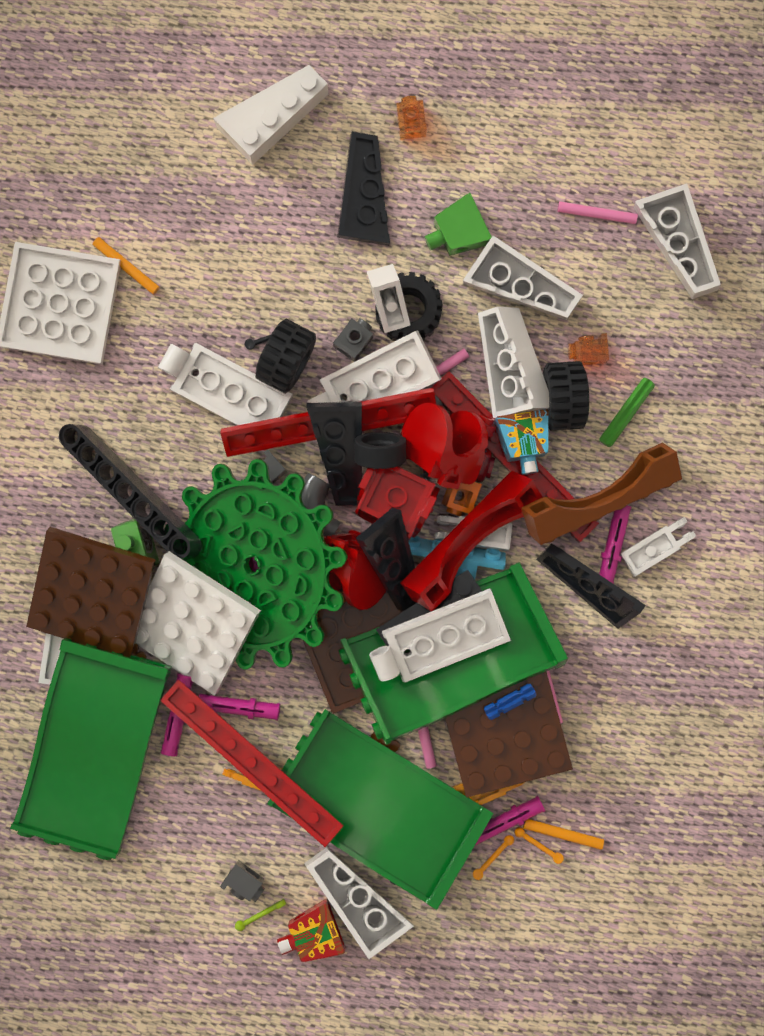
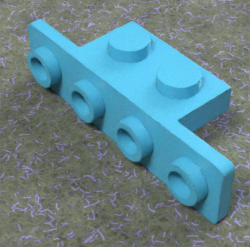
M416 536L415 538L411 537L408 541L412 555L425 558L442 540H428ZM475 547L461 564L455 578L468 570L475 580L478 566L504 570L506 553L492 548L481 549Z

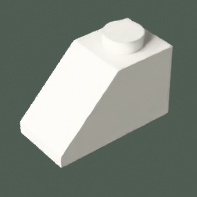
M390 264L367 271L384 333L411 326L400 280L394 265Z

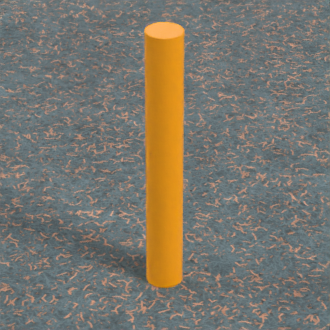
M100 237L94 240L92 244L106 257L120 259V268L151 294L154 295L159 290L160 286Z
M531 819L524 821L523 829L592 848L603 849L604 839Z

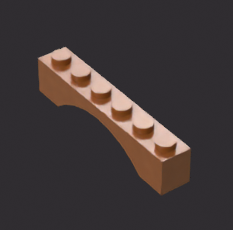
M662 442L639 453L633 464L619 479L598 493L572 500L553 499L545 496L521 507L529 535L540 545L551 543L568 532H574L585 524L600 520L603 516L615 510H621L632 502L645 499L660 489L672 486L673 483L682 480L677 451Z

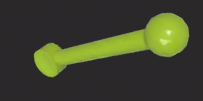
M285 899L276 902L274 905L244 921H237L235 929L243 931L245 926L285 906L287 904Z

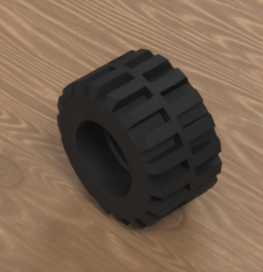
M409 272V275L404 276V273H399L398 278L403 296L412 295L419 298L424 304L425 311L420 319L410 322L411 326L387 332V337L391 340L393 338L399 340L418 330L424 341L425 337H430L434 333L435 328L438 327L443 306L440 299L439 289L436 290L435 284L431 280L428 282L426 276L420 274V277H417L415 272ZM375 305L376 320H377V323H379V325H380L381 331L384 332L383 327H382V324H381V320H380V317H379V314H378V310H377V307H376V305Z
M287 318L281 321L272 332L260 355L256 366L255 378L286 394L294 387L307 365L315 346L316 333Z
M582 362L547 363L543 370V376L549 390V430L584 429L589 416V384Z

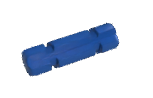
M526 684L520 687L519 691L515 690L498 699L497 703L494 704L492 702L486 705L484 711L488 719L493 720L499 717L500 713H506L523 704L524 700L529 701L535 698L536 691L531 684Z

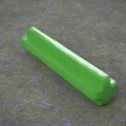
M643 378L601 435L599 441L602 444L611 447L655 387L651 380Z

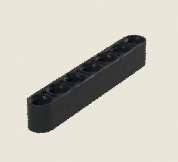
M66 424L60 429L59 441L65 449L167 552L170 551L181 559L193 558L200 553L202 544L199 537L88 426ZM76 431H77V434H78L77 441H75V438H74V435H75V432H76ZM93 450H95V452H96V456H95V459H94V460H93V458H92V451H93ZM111 467L114 470V475L112 478L110 476ZM129 485L132 488L131 496L128 495ZM147 503L150 505L149 515L146 513ZM165 522H167L169 525V531L167 534L164 531ZM184 540L188 546L186 553L182 549Z

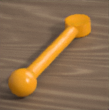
M522 827L515 829L514 834L516 837L524 838L551 856L556 864L563 862L564 857L561 853L553 852L526 834Z
M505 836L502 845L480 868L473 871L474 879H482L483 872L507 846L513 845L515 841L513 836Z

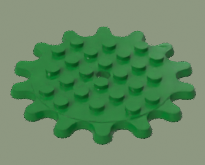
M254 459L250 462L248 474L241 481L234 477L227 465L217 464L212 469L214 487L209 494H203L193 486L186 487L182 492V500L189 509V518L185 524L199 537L202 544L201 551L196 557L182 560L261 610L236 658L237 665L243 670L252 668L258 651L266 650L270 653L278 667H287L293 659L291 643L294 638H301L312 647L319 646L323 642L325 635L317 621L318 611L321 609L337 611L344 604V596L335 590L329 582V573L334 568L342 567L346 563L348 555L341 547L327 545L323 536L324 528L332 521L334 513L326 505H319L314 509H307L304 506L302 492L305 487V480L299 474L288 475L281 485L276 486L270 480L268 464L261 459ZM168 524L165 526V530H164V531L166 532V534H167L168 531H169V525H168ZM184 540L182 549L186 553L188 546ZM252 557H254L259 567L256 572H253L249 567V561Z

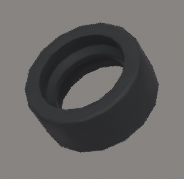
M371 432L359 435L354 439L355 462L360 466L373 469H388L398 467L406 462V438L402 435L390 432Z

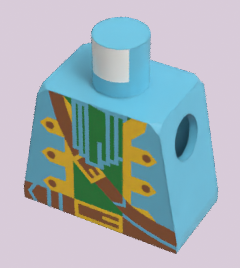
M548 409L497 416L494 420V425L497 426L496 432L507 462L520 460L522 475L537 473L536 458L543 457L548 453Z

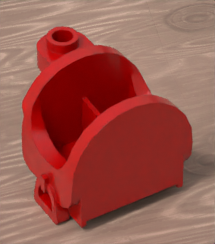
M434 403L421 404L409 414L401 431V435L406 438V459L412 460L429 473L428 477L438 479L437 483L440 486L457 490L460 487V483L470 485L476 481L483 465L485 449L488 446V437H493L497 426L493 424V418L484 414H479L478 416L469 411H457L449 416L448 412L440 405Z
M400 467L388 469L367 468L358 487L361 490L357 497L358 505L355 514L372 525L392 507L399 509L402 513L408 540H410L411 537L415 538L430 513L433 512L440 489L436 487L435 483Z
M350 530L346 534L324 536L327 545L341 547L348 555L347 561L342 567L334 568L330 571L329 582L331 586L337 591L343 588L344 597L350 606L359 610L373 607L383 597L386 589L356 540V537L361 532Z

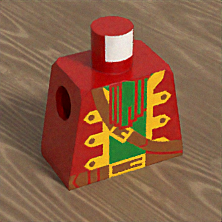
M328 898L289 920L288 928L291 934L277 939L282 955L297 950L301 962L342 955L346 949Z

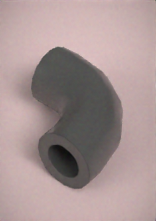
M307 473L304 478L305 487L302 492L304 506L307 509H314L319 505H325V497L330 485L322 479ZM333 518L324 528L323 536L335 535L341 522Z

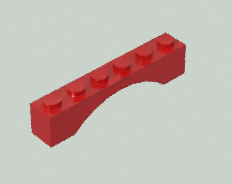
M511 471L401 582V585L411 599L429 611H433L451 593L457 571L469 553L484 538L498 528L524 517L521 507L543 498L534 481Z

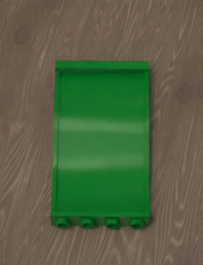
M520 562L510 566L505 571L476 581L482 591L491 589L511 640L509 642L408 682H402L400 674L388 681H380L369 654L379 647L386 646V644L377 632V628L349 639H341L342 649L338 650L344 665L349 664L353 673L349 674L355 690L360 688L364 698L360 699L366 714L372 713L376 723L371 725L378 740L383 738L386 745L390 744L395 739L445 719L517 683L555 668L556 670L565 666L568 657ZM406 649L404 653H409L411 650Z
M64 638L61 641L59 649L61 651L45 701L28 777L10 829L18 831L17 834L23 837L32 838L36 836L43 838V841L47 844L59 845L61 843L70 846L69 848L75 852H92L96 854V857L103 860L116 859L122 849L121 846L134 806L149 742L161 703L160 700L162 699L168 677H170L172 666L131 655V658L125 657L122 653H115L114 651L111 653L97 649V646L83 645L73 642L69 638Z
M325 709L323 713L317 712L310 723V726L313 727L308 737L305 735L301 737L295 747L299 751L294 760L290 758L287 760L282 771L344 825L330 843L437 910L494 813L470 798H466L462 793ZM271 799L268 801L267 804L290 817Z

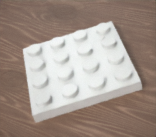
M15 242L0 319V348L103 365L121 260Z
M169 551L163 556L149 586L136 644L165 664L172 666L173 669L182 675L190 676L191 681L215 696L220 691L261 610Z

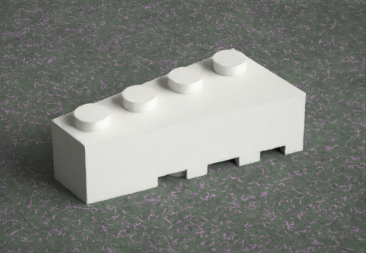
M308 65L213 119L217 129L253 165L329 95L328 84Z
M687 183L635 201L634 210L690 297L694 299L718 291L721 283Z
M495 236L491 237L463 279L464 285L565 321L583 296Z
M495 307L479 312L478 317L493 418L502 415L549 409V390L520 309L514 307Z
M327 847L304 863L368 959L414 927L408 919H405L398 910Z

